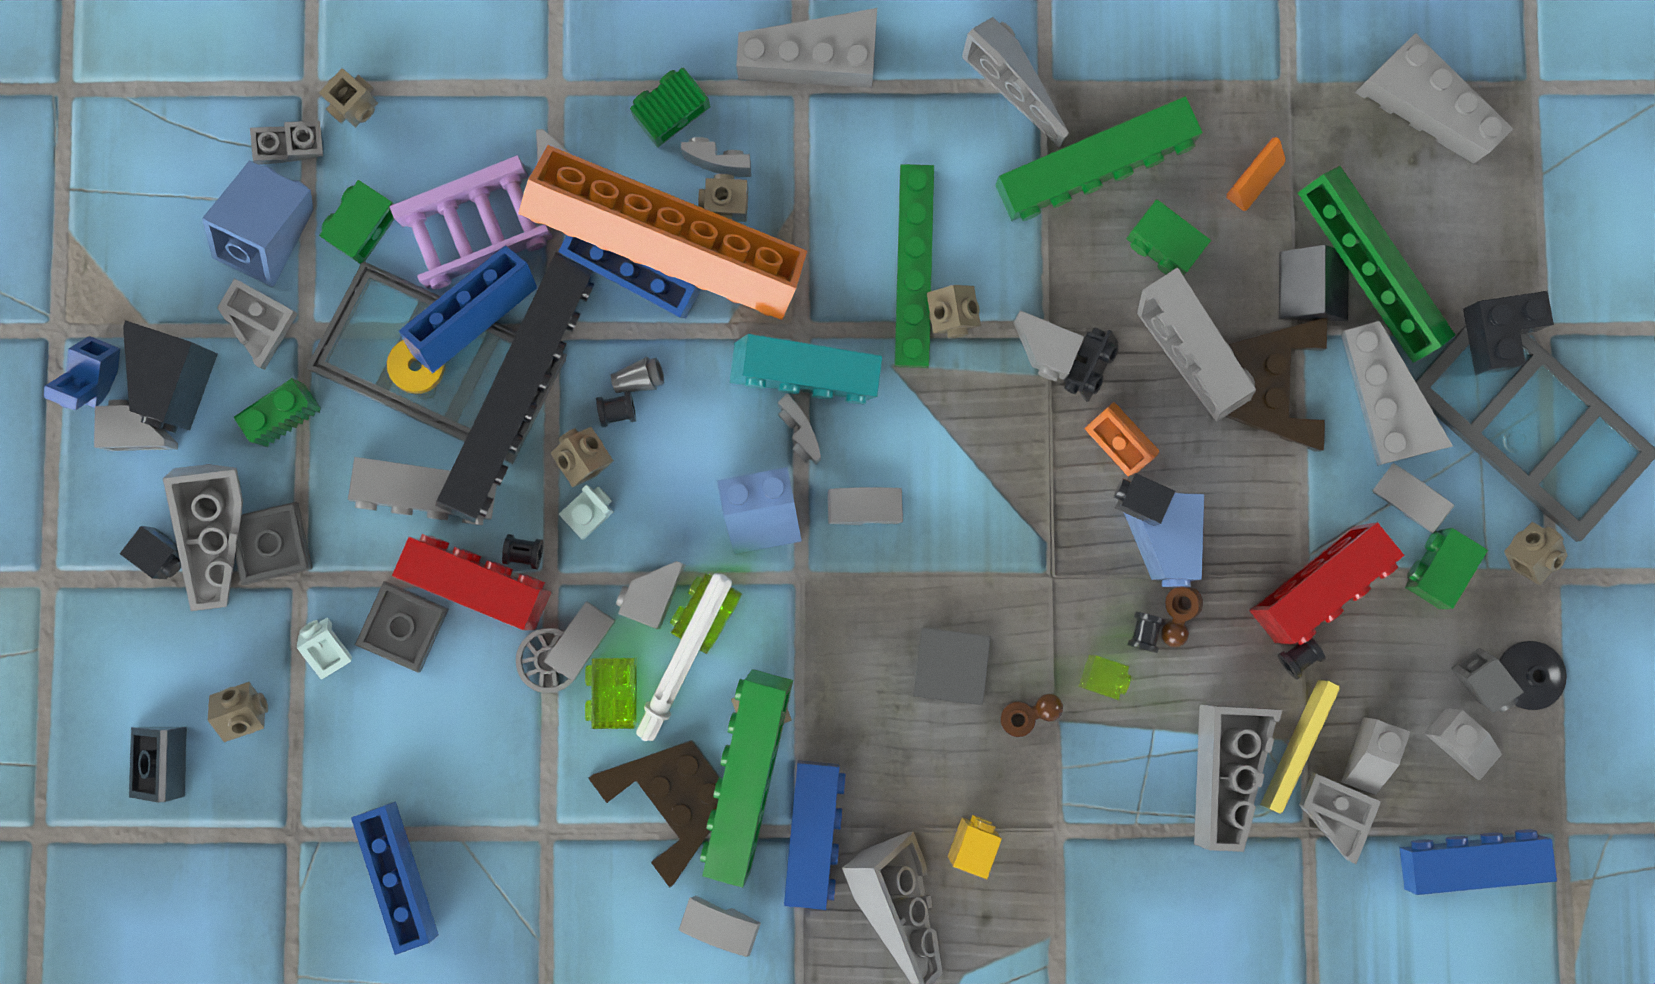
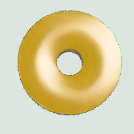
M404 340L397 343L390 351L387 359V371L391 380L401 390L411 394H423L433 390L444 376L445 364L433 374L423 364L418 371H412L410 369L412 362L418 360L410 353Z

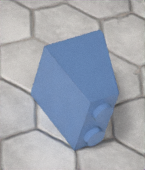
M249 160L202 218L212 258L273 287L314 210L311 190L299 181L289 180L277 174L272 168L260 166Z
M788 467L717 480L723 516L734 554L802 542Z
M1174 493L1162 523L1155 526L1124 513L1152 580H1162V587L1172 588L1191 587V581L1202 580L1204 494Z

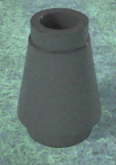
M645 357L611 374V382L616 393L657 390L659 385L664 384V374L657 358L649 359Z

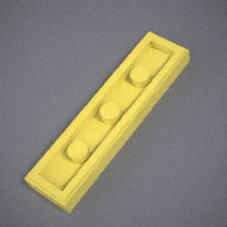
M1317 681L1260 805L1279 814L1283 813L1337 697L1340 686L1330 681Z

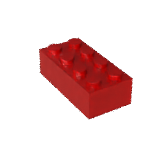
M1378 522L1354 526L1249 611L1275 643L1296 644L1298 642L1299 645H1302L1317 633L1314 628L1324 620L1326 623H1329L1344 612L1342 606L1351 598L1353 601H1356L1366 595L1371 590L1369 584L1376 578L1384 579L1392 574L1399 567L1396 562L1405 555Z
M422 533L420 539L408 536L393 571V577L518 629L536 630L551 595V591L543 588L545 585L544 581L523 574H519L518 578L511 575L513 572L512 568L488 560L486 564L480 563L479 561L482 556L454 547L453 551L448 549L449 542L431 535L428 536Z

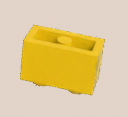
M972 815L971 820L961 818L948 854L953 867L988 879L1002 840L995 831L996 826L992 825L991 821L976 815Z

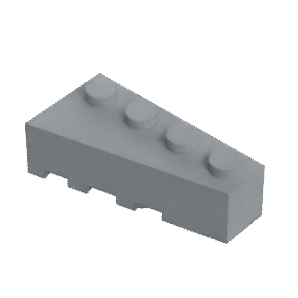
M877 8L739 32L736 64L738 80L872 88Z
M1416 33L1355 92L1364 99L1369 97L1379 103V108L1389 114L1394 112L1409 121V126L1419 132L1423 130L1434 136L1436 142L1473 164L1490 153L1513 130Z
M1178 268L1174 269L1143 289L1137 315L1215 421H1219L1250 401L1256 391L1253 377L1246 369L1241 367L1232 349L1221 336Z
M1377 321L1345 330L1341 336L1377 466L1452 447V443L1381 322Z
M354 457L348 500L356 502L355 508L376 511L377 505L392 507L391 513L411 516L413 510L426 511L427 518L448 520L449 515H455L435 506L438 496L449 476V470ZM493 483L488 496L495 500L497 485ZM494 500L485 518L478 515L475 523L462 518V523L483 525L484 519L491 520Z
M1200 704L1194 845L1214 851L1244 852L1256 806H1254L1258 787L1261 788L1265 774H1262L1267 754L1272 751L1275 740L1272 739L1276 722L1280 721L1282 710Z

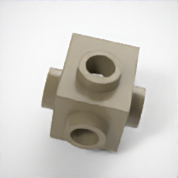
M343 68L319 92L330 104L326 110L341 124L347 120L355 128L360 122H366L373 115L374 107L378 104L370 94L374 88L360 75L353 78Z
M716 174L714 178H706L705 189H699L698 206L736 222H747V180L734 179V176L729 174Z
M950 285L927 293L930 311L929 318L933 333H947L949 339L967 336L969 329L981 326L980 308L974 286Z
M592 427L580 432L576 428L566 432L558 439L560 444L550 453L572 487L597 477L614 461Z
M1531 522L1523 531L1518 532L1511 544L1504 550L1511 569L1538 585H1541L1552 572L1559 570L1568 556L1561 534L1551 527L1543 528L1534 522Z
M246 682L209 695L207 720L223 742H227L264 729L265 713L268 712V704L265 696L262 693H257L250 682Z

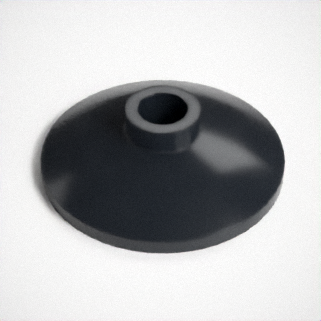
M1537 641L1519 642L1508 648L1499 660L1524 692L1517 697L1518 702L1515 706L1526 710L1547 708L1560 698L1565 689L1567 673L1564 662L1553 648ZM1535 670H1539L1541 673V678L1538 682H1535L1533 679V672Z

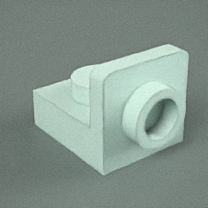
M588 485L584 486L581 489L583 492L559 513L562 519L582 540L614 513L608 506L612 500L599 486L594 490Z
M328 617L320 622L314 620L300 630L297 649L321 680L351 662V654L332 631V622Z

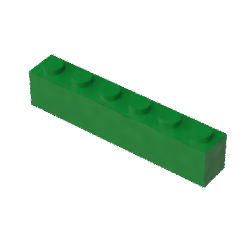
M1185 96L999 175L995 186L1011 221L1020 217L1022 221H1027L1038 216L1041 213V208L1051 204L1053 208L1060 207L1072 200L1071 196L1081 191H1083L1084 195L1093 193L1103 187L1102 182L1111 178H1114L1115 182L1121 181L1134 173L1133 169L1145 165L1146 168H1151L1165 160L1164 156L1175 151L1177 155H1181L1196 147L1195 142L1203 132Z
M1341 166L1324 173L1298 192V195L1412 363L1442 347L1456 335Z
M752 669L745 679H740L735 692V700L740 701L738 711L732 713L727 731L732 734L731 744L725 746L720 763L721 766H725L723 778H718L714 790V798L719 800L717 809H712L707 823V830L712 831L710 842L705 841L700 856V862L705 863L703 877L743 888L751 873L793 685L792 679Z

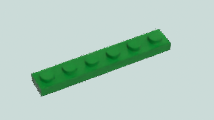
M900 164L894 367L929 368L930 311L927 293L931 292L934 165Z

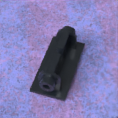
M1093 328L1092 332H1087L1077 354L1088 360L1086 364L1074 360L1068 376L1064 379L1066 383L1064 389L1072 394H1076L1079 390L1086 402H1089L1092 395L1097 394L1104 379L1102 374L1107 364H1111L1118 353V341L1111 330H1108L1107 334L1098 328Z

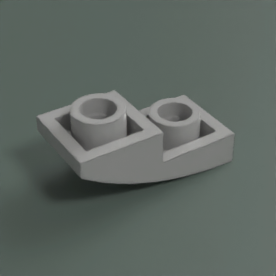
M320 121L284 122L285 126L250 128L253 162L258 165L292 162L323 156Z
M695 137L689 139V142H681L683 157L692 164L719 174L751 177L750 154H744L740 150H727L723 152V155H717L716 143L709 142V139L704 137Z
M787 393L778 402V407L782 410L778 415L791 429L796 425L799 427V430L792 436V441L796 444L792 449L805 463L811 459L817 464L821 461V455L813 429L803 411Z
M1394 463L1372 490L1374 494L1402 511L1405 516L1433 534L1454 508V504Z
M860 487L829 489L828 522L829 524L844 525L902 523V488Z
M585 602L544 662L570 680H576L616 620L589 602Z
M693 896L689 898L679 931L709 945L748 957L751 954L761 923L733 908L723 910L698 896Z

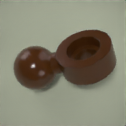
M1192 586L1174 588L1166 597V610L1172 617V620L1163 625L1161 638L1170 647H1180L1187 642L1189 631L1185 623L1197 617L1202 611L1203 598L1200 592ZM1184 596L1190 599V608L1183 606L1182 598Z
M1054 694L1042 695L1038 698L1036 705L1032 707L1022 701L1011 702L1002 711V727L1011 736H1026L1033 730L1037 719L1041 718L1048 722L1057 720L1062 715L1063 703ZM1016 713H1020L1025 717V722L1021 726H1016L1012 723L1011 718Z

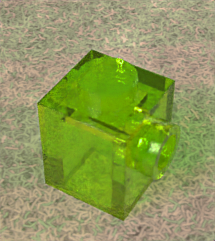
M1089 654L1079 687L1119 700L1120 694L1125 695L1130 685L1131 675L1127 674L1129 666Z

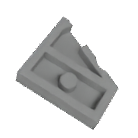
M235 278L217 307L224 319L232 326L233 332L240 343L246 347L252 356L254 364L263 370L268 366L298 314Z
M1312 773L1299 805L1345 859L1357 864L1381 801Z

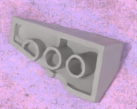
M993 17L974 27L967 35L962 58L1060 148L1064 144L1069 132L1019 41L1015 38L1014 31L1006 23H999Z
M212 464L173 468L163 478L190 610L198 611L226 607L229 600L243 507L237 468Z
M907 832L862 850L842 869L855 901L911 984H933L943 972L937 933L934 929L930 928L928 909L932 908L931 896H925L923 876L928 875L926 862L914 832Z

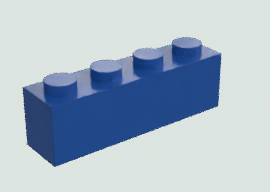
M566 235L558 251L680 318H687L701 289L691 283L676 277L667 276L661 271L644 264L634 263L629 258L611 251L602 250L596 245L577 237Z
M505 245L398 332L410 353L433 374L538 287L527 262Z
M802 760L797 762L784 906L826 910L827 900L834 901L836 879H829L830 865H837L839 844L832 842L834 829H841L842 808H836L837 794H844L846 773H839V764Z
M396 801L351 817L394 954L397 955L430 943L439 934Z
M1524 829L1516 830L1515 836L1503 837L1502 833L1480 834L1481 840L1468 841L1466 836L1446 837V843L1433 844V840L1430 839L1411 841V846L1399 847L1404 889L1416 895L1557 882L1552 839L1538 835L1537 830Z

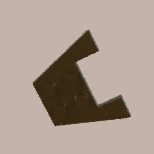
M1321 318L1228 344L1241 367L1246 369L1253 377L1256 391L1250 401L1225 417L1252 428L1275 434L1286 441L1308 447L1307 449L1312 451H1324L1325 420L1289 417L1291 349L1313 351L1327 349L1328 318Z
M693 740L594 773L588 778L606 803L634 782L640 785L679 838L677 842L651 861V864L669 888L672 887L709 834L710 830H707L708 819L712 809H717L719 800L714 798V790L720 776Z

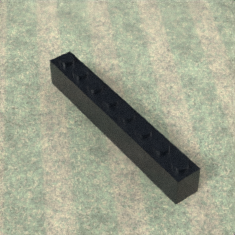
M555 252L438 496L435 506L475 523L478 515L486 517L494 498L488 496L493 483L498 486L501 485L509 468L503 465L508 452L515 455L523 438V435L517 432L523 421L530 423L538 406L532 400L537 390L544 393L552 376L551 373L547 372V368L551 360L559 361L567 344L561 341L566 329L573 332L581 315L575 309L580 299L587 302L595 283L589 281L593 270Z

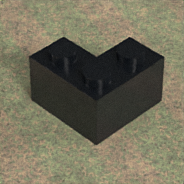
M1548 291L1481 300L1463 308L1475 375L1507 371L1526 364L1521 334L1537 332L1554 325Z

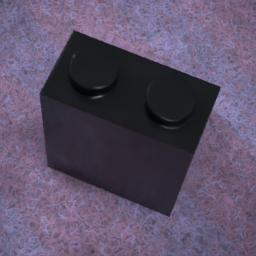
M125 320L123 335L129 411L142 415L140 422L174 433H176L178 427L191 430L218 353L193 342Z

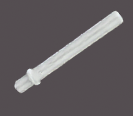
M715 573L712 576L651 701L645 703V713L636 730V734L642 740L653 741L664 720L670 718L671 713L669 710L732 585V580L726 575Z

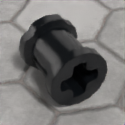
M631 391L625 392L624 396L610 399L596 397L597 411L602 428L608 427L609 423L628 419L630 422H636V411Z
M507 534L502 549V564L509 565L510 562L531 565V569L538 570L543 554V540L536 539L534 542L516 539L514 535Z
M1135 612L1134 617L1137 619L1133 638L1128 640L1127 645L1158 653L1159 648L1156 644L1161 625H1165L1166 619Z
M1311 638L1302 645H1296L1288 652L1281 651L1278 654V659L1292 677L1299 679L1302 677L1303 670L1316 661H1324L1326 656L1317 642Z

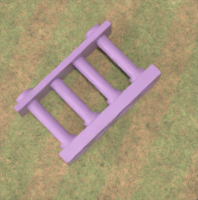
M518 155L389 206L394 219L402 227H412L429 270L417 275L419 282L427 289L430 287L432 289H440L448 286L452 282L451 279L475 270L505 245L515 253L525 249L535 251L546 246V241L553 239L546 225L536 227L535 222L518 214L524 195L520 184L522 179L528 177L524 164ZM500 188L507 189L524 233L506 240L488 199L490 192ZM470 200L476 203L492 243L491 246L474 253L456 211L459 208L458 205ZM437 213L444 215L460 255L459 259L444 265L440 263L425 225L427 217Z

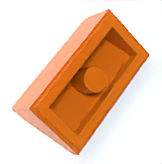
M1273 137L1264 146L1226 194V198L1242 211L1249 209L1284 165L1285 155L1279 138Z
M1115 402L1111 403L1084 428L1128 477L1138 473L1159 454L1158 448Z

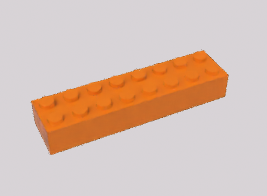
M547 145L527 181L518 212L519 215L527 217L535 223L547 225L562 231L567 236L577 237L596 245L602 250L614 252L629 258L634 263L644 264L661 271L667 276L676 277L695 285L699 289L711 291L726 297L731 302L743 304L758 310L766 316H773L780 320L783 319L797 288L807 250L550 145Z

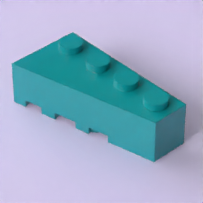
M747 334L734 343L729 383L742 384L758 389L774 388L779 389V392L799 394V392L812 393V397L820 399H833V396L846 397L845 402L863 405L866 404V400L878 396L882 356Z

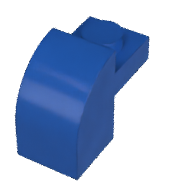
M91 336L68 348L66 373L45 385L44 398L56 402L64 408L77 410L85 404L93 408L99 406L108 395L117 375L121 348Z

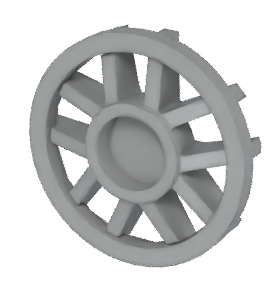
M555 628L539 629L530 633L521 642L516 654V668L521 680L531 689L541 693H554L567 688L573 682L568 679L559 685L558 673L560 672L544 662L564 631ZM550 633L556 634V636L549 645L543 634ZM536 636H538L543 645V648L537 650L530 642ZM526 646L535 655L534 657L522 659ZM534 661L536 669L524 673L522 664ZM540 672L539 685L530 681L529 676ZM546 674H552L553 687L551 688L544 687Z

